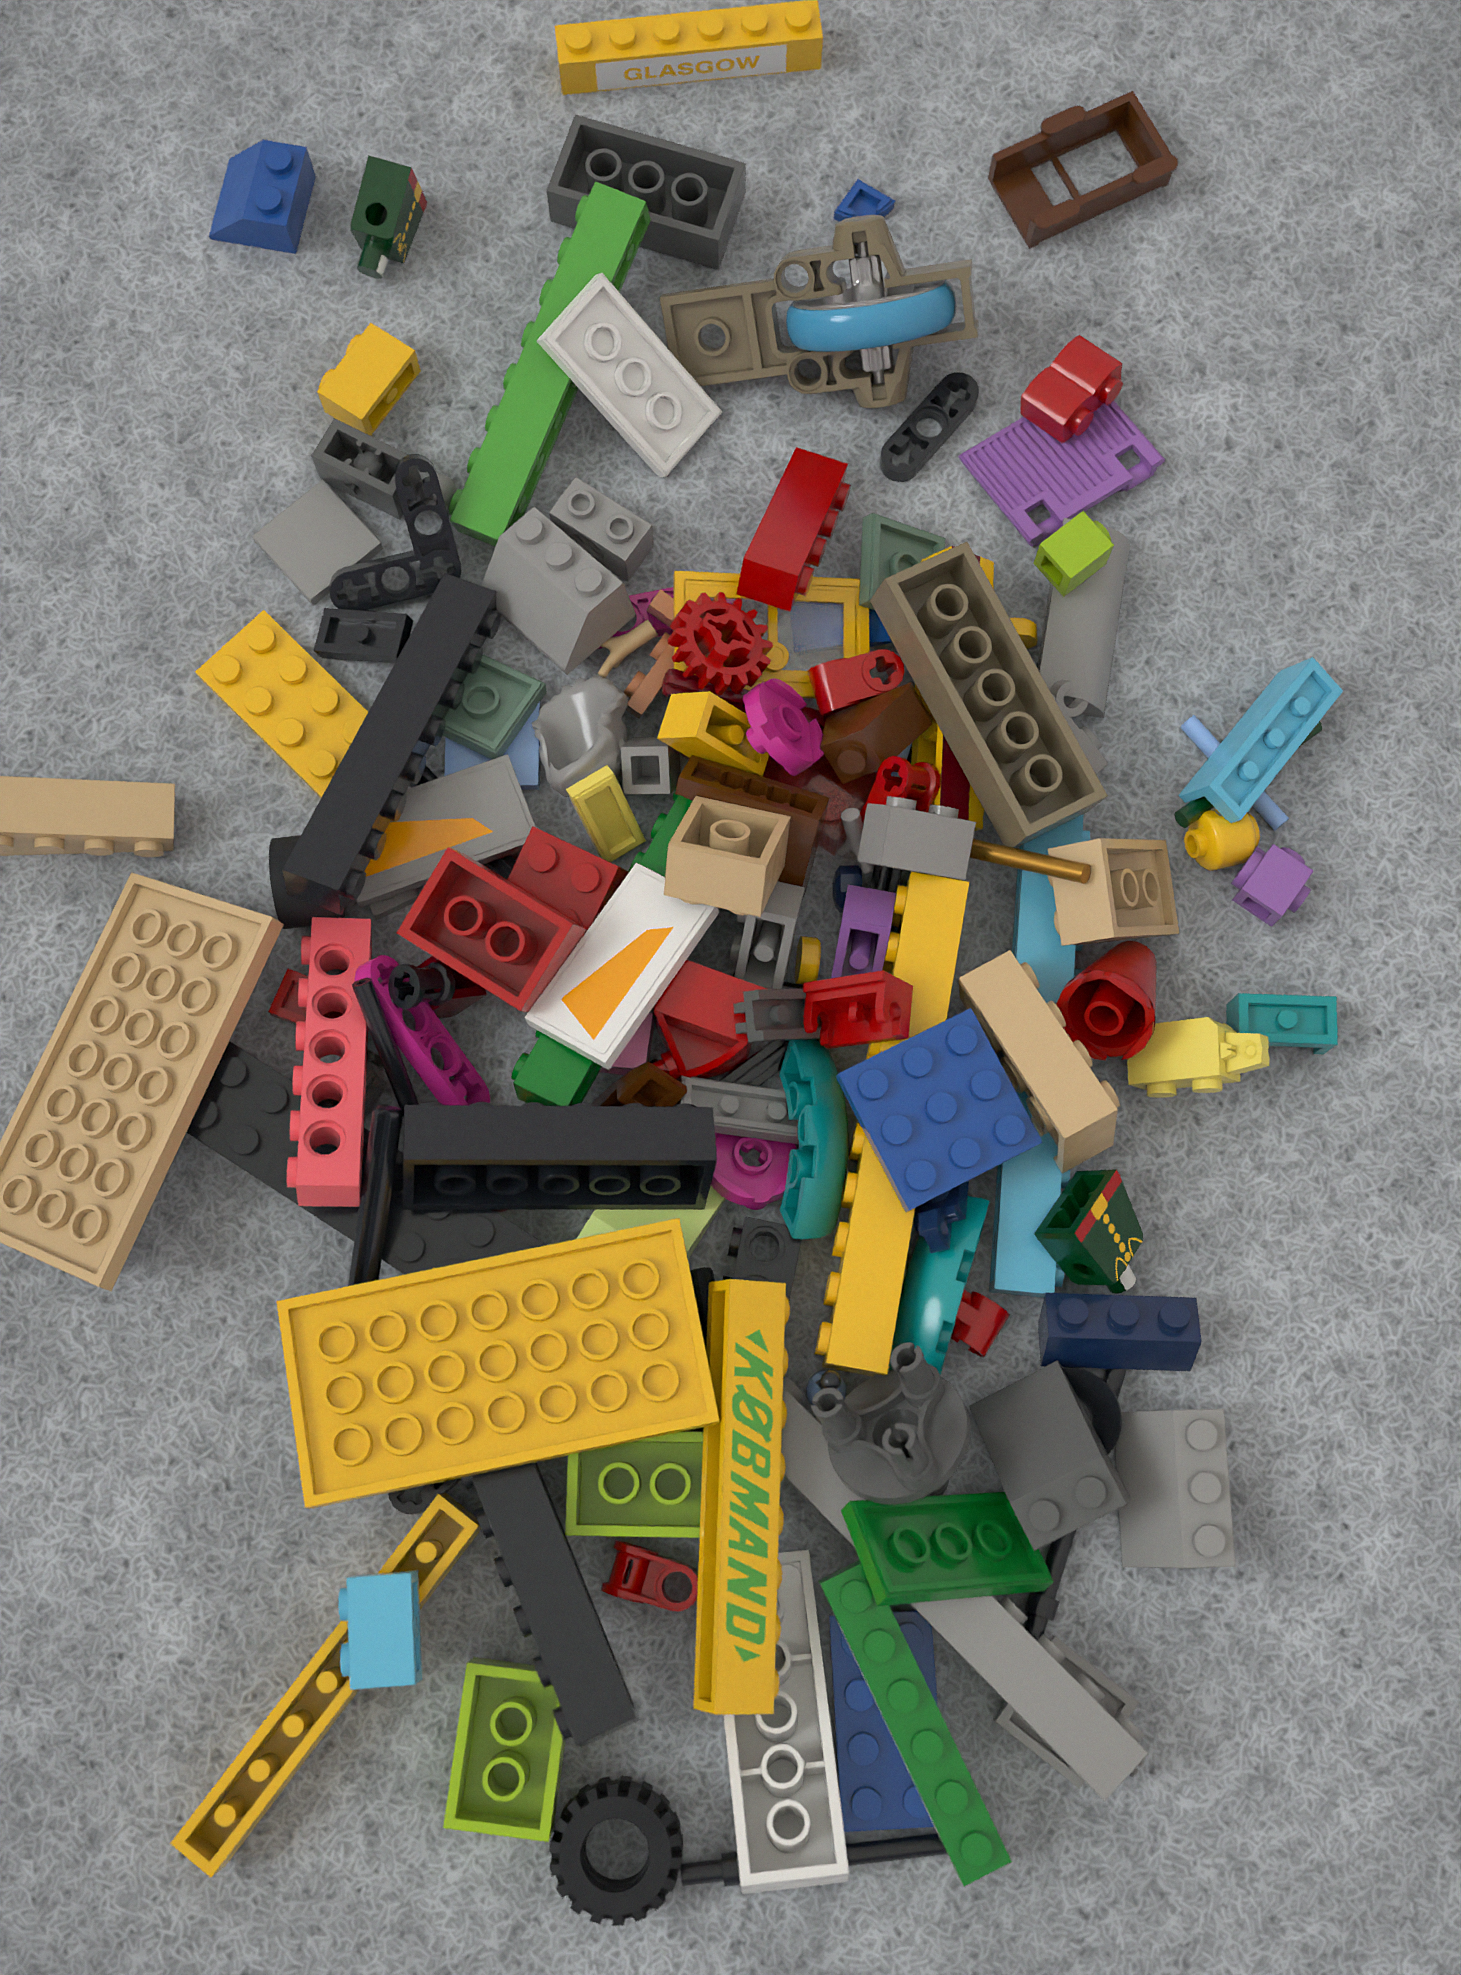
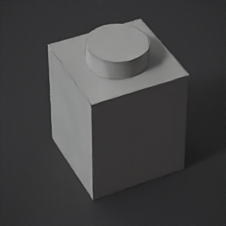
M632 737L626 744L621 746L623 794H671L675 790L680 775L679 751L660 741L657 737Z

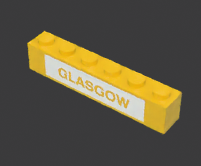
M818 0L554 25L562 95L821 69L823 34Z

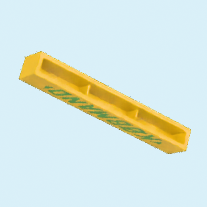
M737 1279L709 1282L706 1353L720 1424L703 1427L693 1709L714 1715L774 1714V1699L779 1692V1676L775 1669V1649L781 1634V1623L777 1614V1590L782 1582V1566L778 1559L779 1535L784 1526V1514L780 1506V1482L785 1475V1458L781 1453L782 1429L787 1419V1408L783 1400V1377L788 1369V1354L784 1348L785 1325L790 1315V1304L786 1297V1283Z

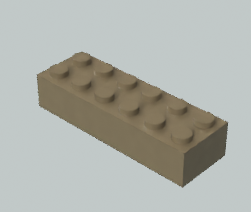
M968 542L962 543L884 579L870 599V602L1004 846L1017 848L1087 813L1108 796Z

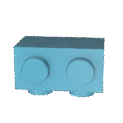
M418 1570L362 1574L347 1577V1588H340L338 1608L340 1620L348 1621V1643H342L340 1667L343 1677L350 1676V1690L416 1685L422 1680Z

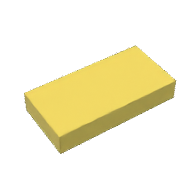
M608 765L566 789L600 858L612 862L646 841L623 791Z

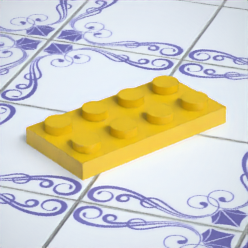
M263 610L198 668L195 673L322 798L368 711Z

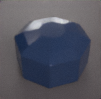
M840 865L835 871L832 882V896L835 907L840 913H843L848 885L862 887V870L859 868V865Z

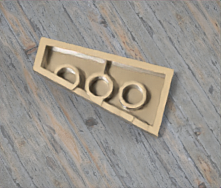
M0 776V856L82 853L106 856L117 852H134L135 855L141 857L163 856L164 851H174L175 784Z
M1011 950L959 977L960 1000L966 1010L972 1008L995 1053L1002 1051L1005 1057L1000 1059V1063L1015 1091L1018 1093L1025 1091L1028 1095L1026 1103L1032 1115L1031 1121L1040 1137L1049 1132L1058 1147V1155L1053 1159L1063 1174L1113 1146L1117 1108L1120 1107V1102L1111 1085L1106 1080L1099 1082L1090 1069L1093 1064L1084 1045L1079 1040L1072 1042L1063 1029L1066 1023L1057 1005L1053 1001L1046 1003L1038 992L1039 982L1032 968L1026 962L1020 964Z

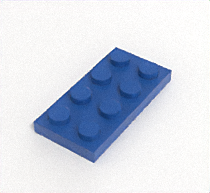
M916 1610L892 1611L938 1706L932 1626ZM834 1614L828 1615L839 1797L844 1832L934 1827Z

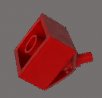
M686 960L656 1002L653 1010L656 1029L667 1051L660 1054L662 1059L652 1064L675 1079L682 1076L707 1079L735 1069L748 1059L754 1042H748L747 1033L736 1034L735 1024L746 1022L745 1014H734L733 1004L744 1002L743 992L767 988Z

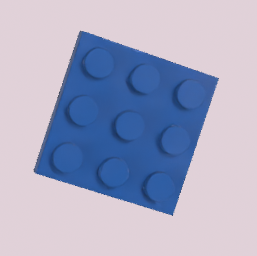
M972 1008L838 1073L836 1076L905 1212L1043 1143Z

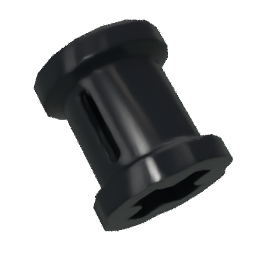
M431 962L424 968H417L411 964H401L392 970L388 989L394 1004L399 1008L411 1009L417 1007L422 1002H427L433 1006L444 1005L452 999L456 983L451 968L443 962ZM405 978H409V981L403 982ZM441 988L439 992H434V989Z

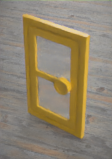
M674 571V618L689 599L695 602L701 593L706 592L711 601H713L719 592H724L727 603L732 604L739 597L742 599L741 609L747 613L753 609L758 612L753 620L755 624L768 626L769 629L762 639L773 643L772 649L766 655L771 662L752 687L746 685L743 689L751 690L763 681L765 683L769 679H779L791 686L802 698L815 699L807 672L808 669L827 661L850 658L869 652V608L859 605L860 579L813 577L807 595L798 594L789 612L736 595L740 573ZM674 647V654L677 651L678 647ZM674 662V669L684 671L687 667L684 662Z

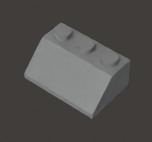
M533 507L499 536L481 586L496 591V611L500 612L507 622L566 675L573 671L636 615L623 582L537 508Z
M1224 1409L1122 1412L1121 1433L1114 1447L1115 1468L1131 1497L1127 1505L1118 1509L1122 1567H1236Z

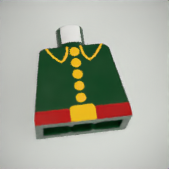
M368 156L350 225V231L362 250L356 268L364 275L381 279L388 259L403 264L406 261L428 203L412 167Z
M1117 1169L1076 1171L1034 1234L1073 1283L1077 1285H1106L1111 1293H1123L1129 1290L1136 1282V1277L1129 1266V1262L1143 1242L1142 1229Z

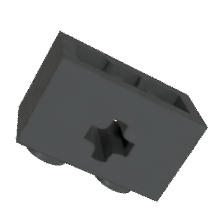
M334 418L311 455L320 479L401 520L404 514L395 485L394 471L397 463L408 454ZM418 466L409 467V475L402 478L403 482H412L415 493L418 491L417 483L422 479Z

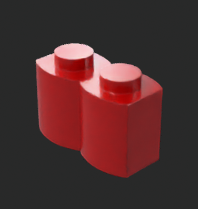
M1081 335L1076 336L1060 351L1052 364L1041 371L1027 386L1021 395L1020 415L1062 444L1074 434L1080 436L1090 425L1094 416L1093 412L1103 404H1111L1120 393L1123 386V381H1121L1123 363Z

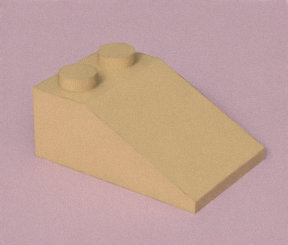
M1099 838L1048 848L1049 856L1089 864L1091 868L1090 877L1085 884L1048 876V880L1054 890L1056 904L1054 925L1057 933L1060 935L1061 946L1179 934L1166 840Z

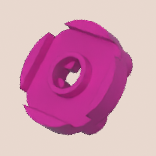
M769 679L765 683L763 681L761 684H758L743 695L746 715L751 725L746 731L747 739L758 753L764 754L768 752L774 760L793 776H797L824 755L820 748L823 735L816 718L808 723L805 715L800 710L807 704L791 686L779 679Z
M715 1133L717 1163L711 1186L722 1197L733 1203L744 1205L751 1210L763 1209L767 1204L783 1197L788 1172L789 1153L792 1149H797L795 1144ZM752 1149L757 1150L760 1153L758 1161L762 1165L759 1167L746 1165L739 1151L742 1150L745 1153H749Z

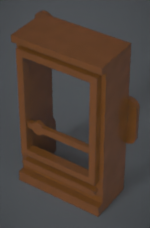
M1131 91L1087 112L1082 106L1076 105L1044 119L1041 123L1040 133L992 154L988 180L1030 249L1050 237L1159 187L1167 186L1172 172L1177 169L1178 159L1171 154L1134 91ZM1116 131L1138 168L1128 175L1080 196L1058 157ZM1049 161L1052 162L1073 198L1055 206L1052 205L1032 171L1033 168Z

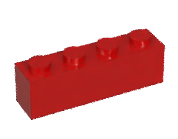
M798 447L795 448L743 558L736 595L789 612L798 594L807 595L815 570L810 566L819 567L827 544V540L823 539V537L832 538L838 521L839 511L844 510L849 497L851 484L844 482L848 463Z

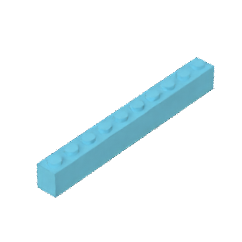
M1084 815L1019 846V849L1049 855L1048 848L1090 840V831L1083 830ZM1017 869L1012 953L1020 964L1026 962L1032 968L1039 982L1037 990L1046 1003L1053 1001L1056 1004L1065 985L1082 972L1081 969H1074L1075 951H1082L1083 945L1061 946L1060 935L1057 933L1054 925V913L1056 911L1054 890L1048 880V876ZM1025 1091L1022 1093L1016 1092L1031 1119L1032 1115L1026 1103L1028 1095ZM1049 1132L1040 1137L1043 1143L997 1166L989 1293L1044 1298L1045 1293H1055V1287H1062L1064 1271L1034 1234L1061 1195V1189H1065L1070 1181V1170L1062 1174L1053 1159L1058 1155V1147Z

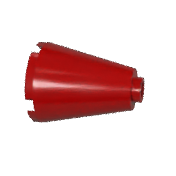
M1124 941L1117 944L1071 979L1060 994L1056 1005L1066 1023L1063 1029L1072 1042L1079 1040L1093 1059L1105 1061L1107 1056H1123L1121 1060L1132 1058L1146 1047L1153 1035L1156 1024L1157 962L1153 952L1147 946L1136 941Z

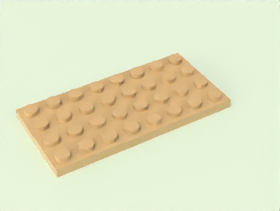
M131 872L0 1140V1243L95 1286L112 1291L284 924L271 916Z

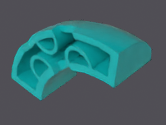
M816 1039L789 1040L779 1074L786 1095L789 1120H798L799 1149H792L789 1153L787 1179L780 1207L781 1215L793 1239H816L831 1234L837 1225L847 1175L848 1118L845 1096L836 1079L838 1072L829 1050Z
M968 1196L966 1219L952 1222L950 1249L930 1253L926 1240L918 1234L901 1290L891 1354L897 1346L903 1343H913L914 1348L918 1345L924 1354L926 1362L935 1367L941 1375L964 1288L966 1287L990 1203L989 1200ZM889 1361L888 1371H889V1370H893L890 1361Z

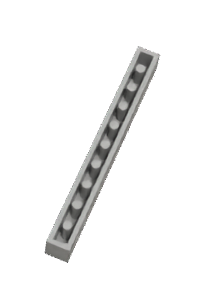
M784 1376L783 1400L787 1408V1419L782 1429L781 1453L785 1458L784 1477L855 1548L841 1510L849 1501L866 1499L853 1493L841 1481L830 1461L828 1441L823 1435V1424L819 1418L813 1417L799 1403L805 1395L787 1376ZM992 1596L909 1603L1104 1801L1108 1799L1149 1754L1139 1744L1145 1735L1122 1712L1114 1719L1099 1704L1105 1695L1083 1673L1075 1680L1060 1665L1066 1656L1044 1634L1036 1641L1021 1626L1028 1618L1006 1596L999 1603Z

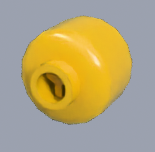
M1216 808L1204 812L1197 821L1188 827V831L1184 836V844L1189 856L1194 858L1202 868L1214 871L1246 863L1259 844L1260 831L1255 818L1249 813H1246L1240 821L1230 823Z

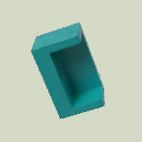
M1238 993L1226 1004V1024L1237 1033H1253L1267 1036L1269 1046L1312 1047L1313 1054L1323 1055L1338 1045L1337 996Z

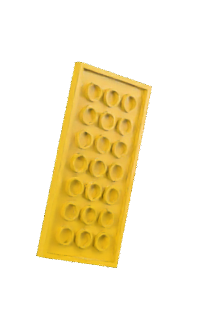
M680 1218L276 1301L304 1505L307 1509L720 1424Z

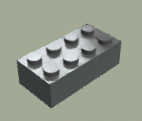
M575 114L546 190L550 221L575 228L577 225L575 215L578 204L584 195H590L596 181L646 201L651 221L639 247L719 270L746 194V163Z

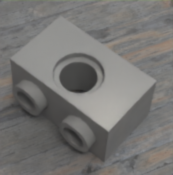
M577 477L573 479L549 511L550 520L605 568L627 582L654 547L652 524Z

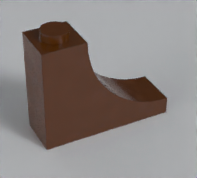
M692 755L678 777L675 794L692 801L695 796L791 816L785 866L778 881L805 887V895L830 797Z

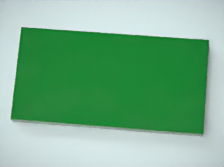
M1005 1492L925 1496L903 1504H880L870 1500L849 1501L841 1510L877 1606L1045 1591L1054 1582L1040 1550L1034 1551Z

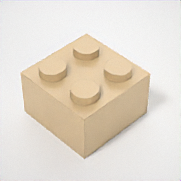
M695 796L668 844L664 895L681 899L689 904H705L727 909L737 915L761 917L785 866L791 816Z

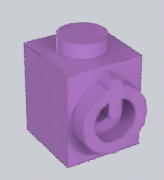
M1273 844L1265 852L1256 847L1253 854L1244 863L1231 882L1233 886L1239 889L1232 901L1272 927L1284 915L1287 909L1295 913L1307 898L1311 889L1304 884L1313 873V870L1305 865L1304 859L1298 853L1289 848H1279Z

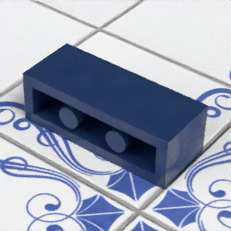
M1045 1293L1038 1320L1040 1364L1042 1367L1059 1360L1062 1367L1191 1371L1202 1343L1197 1298Z

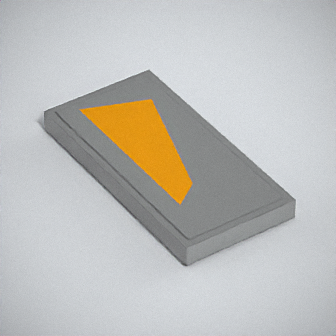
M508 754L407 789L405 793L407 795L406 804L400 819L397 822L390 821L385 831L387 837L380 857L376 861L371 859L364 871L366 873V880L362 892L357 898L359 907L362 908L424 886L447 847L468 855L482 865L522 850L532 826H536Z

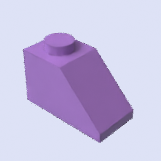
M848 885L831 978L882 971L891 930L896 893Z

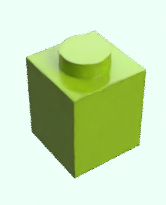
M1082 511L1040 543L1033 564L1059 593L1065 597L1106 565L1114 544L1111 542V536L1107 529L1100 522L1092 521Z

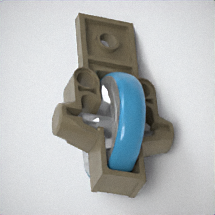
M862 215L847 218L835 224L832 245L795 250L788 253L778 264L774 272V278L662 294L659 298L669 351L700 386L787 375L790 385L802 394L852 389L860 407H889L906 399L914 346L978 338L979 324L975 318L971 280L972 259L905 269L883 216ZM849 259L851 283L846 284L844 277H838L834 274L833 265L835 261ZM881 260L887 270L885 278H883ZM792 264L802 266L807 271L808 283L803 286L790 284L785 276V268ZM957 278L961 282L964 322L952 323L957 309L956 296L952 284L947 279ZM794 301L787 310L786 326L788 335L795 346H785L781 341L776 308L777 302ZM716 324L721 327L725 334V343L718 348L707 346L701 338L703 326ZM892 347L893 349H899L896 364L893 363ZM855 350H860L863 369L854 370L847 368L845 364L847 356L851 355ZM803 359L816 361L820 365L821 375L813 379L804 377L799 371L798 363Z

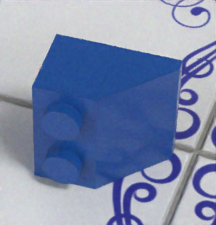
M261 140L229 158L209 238L211 240L296 254L316 179L307 147Z

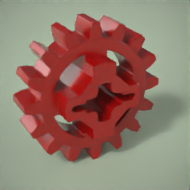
M706 592L701 593L695 602L691 599L686 601L669 626L674 631L667 639V642L673 647H678L672 656V661L684 662L687 667L682 675L685 678L691 677L694 674L698 676V688L701 690L708 683H712L717 695H722L728 686L735 695L739 694L746 685L752 687L771 662L766 655L772 649L773 643L762 639L769 628L767 625L755 624L753 620L758 612L755 609L747 613L741 609L742 599L739 597L732 604L726 602L724 592H719L713 601H711Z

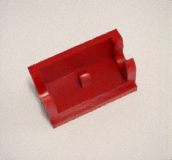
M884 970L804 983L803 992L806 993L803 1017L804 1029L806 1033L816 1032L819 1015L822 1021L820 1030V1044L822 1046L832 1049L909 1039L913 985Z

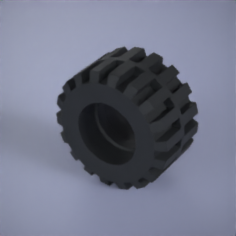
M621 1775L619 1780H611L610 1776L600 1778L598 1783L592 1786L587 1784L579 1790L573 1799L571 1798L568 1801L554 1827L549 1846V1852L551 1853L549 1864L551 1877L556 1876L558 1884L556 1889L561 1898L567 1896L572 1901L570 1908L578 1915H580L582 1910L591 1914V1922L601 1925L602 1919L612 1920V1926H623L625 1919L634 1917L636 1923L646 1918L647 1912L650 1909L654 1908L657 1910L665 1903L666 1895L669 1891H673L677 1883L683 1853V1834L680 1831V1821L677 1813H673L669 1807L670 1801L662 1793L659 1796L652 1790L653 1785L644 1780L642 1784L633 1782L632 1777ZM609 1819L625 1820L634 1824L644 1834L648 1843V1857L643 1868L637 1874L626 1879H611L601 1875L592 1867L586 1855V1841L591 1830L600 1822Z

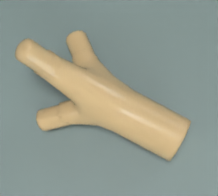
M646 620L626 634L610 637L601 645V647L607 648L610 654L603 663L598 675L606 678L612 668L619 667L625 657L658 636L649 620Z

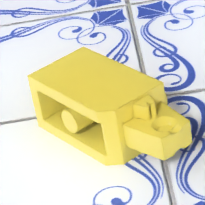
M1210 1017L1156 1023L1153 1035L1146 1047L1132 1058L1127 1059L1128 1085L1147 1090V1096L1153 1098L1176 1096L1177 1088L1192 1087V1092L1196 1093L1223 1091L1222 1084L1240 1082L1241 1073L1269 1066L1268 1037L1262 1034L1237 1033L1229 1025L1214 1021Z

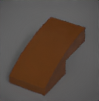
M646 1062L619 1078L591 1104L596 1106H624L630 1103H640L647 1107H673L687 1093V1086L652 1063Z

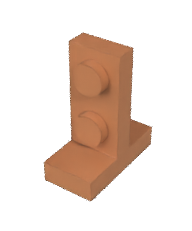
M660 589L646 611L669 627L674 619V599ZM667 632L664 633L650 653V656L657 661L649 673L645 675L638 670L623 692L630 698L626 711L638 719L643 715L661 689L666 671L674 668V662L672 661L674 647L667 642V639L670 637Z

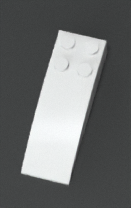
M809 1550L778 1553V1559L782 1566V1582L777 1590V1614L781 1623V1634L775 1649V1669L779 1676V1692L774 1699V1714L724 1715L742 1894L848 1882L849 1877Z

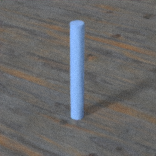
M1195 715L1191 716L1180 727L1207 758L1220 745V742ZM1265 791L1252 805L1274 831L1289 820L1288 816Z

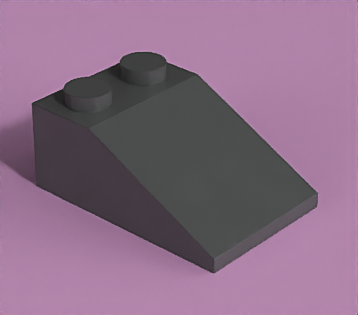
M1059 1360L969 1406L1007 1498L1034 1551L1127 1505L1131 1500Z

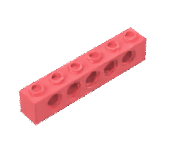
M312 917L311 936H302L301 965H309L308 978H299L298 1005L299 1007L306 1008V1021L296 1022L295 1045L296 1051H304L303 1066L294 1065L293 1095L301 1096L300 1111H291L290 1141H298L297 1157H288L287 1188H296L298 1206L359 1207L368 1026L352 984L355 982V972L358 967L372 960L371 919ZM333 969L345 971L339 975H329L326 973ZM332 1011L340 1012L343 1014L342 1016L334 1019L326 1018L323 1016L324 1014ZM327 1055L341 1057L340 1060L333 1063H326L320 1060ZM325 1099H334L340 1102L332 1108H322L317 1105ZM323 1144H331L338 1148L333 1153L326 1155L318 1154L314 1151Z

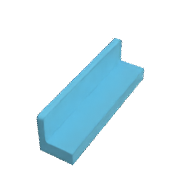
M1313 657L1279 671L1181 791L1179 797L1187 803L1205 796L1230 823L1240 821L1341 695L1343 690Z

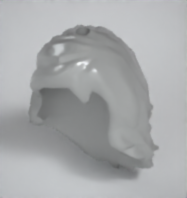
M595 675L589 680L580 677L576 679L573 686H562L561 693L553 696L549 702L543 704L539 710L537 720L531 723L535 730V737L540 741L539 753L546 771L547 782L555 791L565 797H569L566 791L567 788L606 765L613 771L617 780L622 775L621 746L627 742V727L621 718L628 706V699L625 693L613 685L614 682L600 675Z

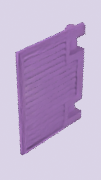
M1115 401L1109 405L1103 404L1093 412V419L1085 432L1080 436L1074 434L1063 444L1025 417H1022L958 456L963 465L1031 547L1034 545L1039 546L1040 543L1059 530L1064 518L1073 519L1082 511H1087L1119 490L1120 492L1124 490L1126 492L1153 476L1157 467L1165 461L1163 456ZM1133 449L1139 456L1140 462L1127 470L1117 458ZM1043 504L1050 512V517L1036 525L1027 513Z

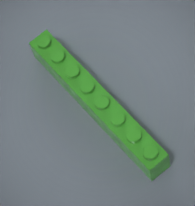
M596 181L590 195H584L578 204L575 215L577 225L571 238L566 237L560 246L557 256L559 267L553 280L547 279L541 290L539 298L541 309L535 322L529 321L525 327L521 340L523 350L517 364L511 363L507 369L503 381L505 392L499 406L493 405L488 413L485 423L487 434L481 448L476 447L470 455L467 464L469 476L463 490L458 489L450 502V522L456 530L496 547L499 536L524 516L579 389L536 340L596 274L603 273L620 293L651 221L646 201Z

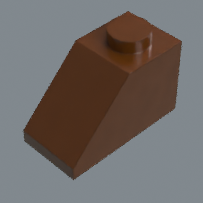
M910 682L827 716L820 748L841 783L844 784L877 771L881 763L888 757L898 756L932 725L933 719Z

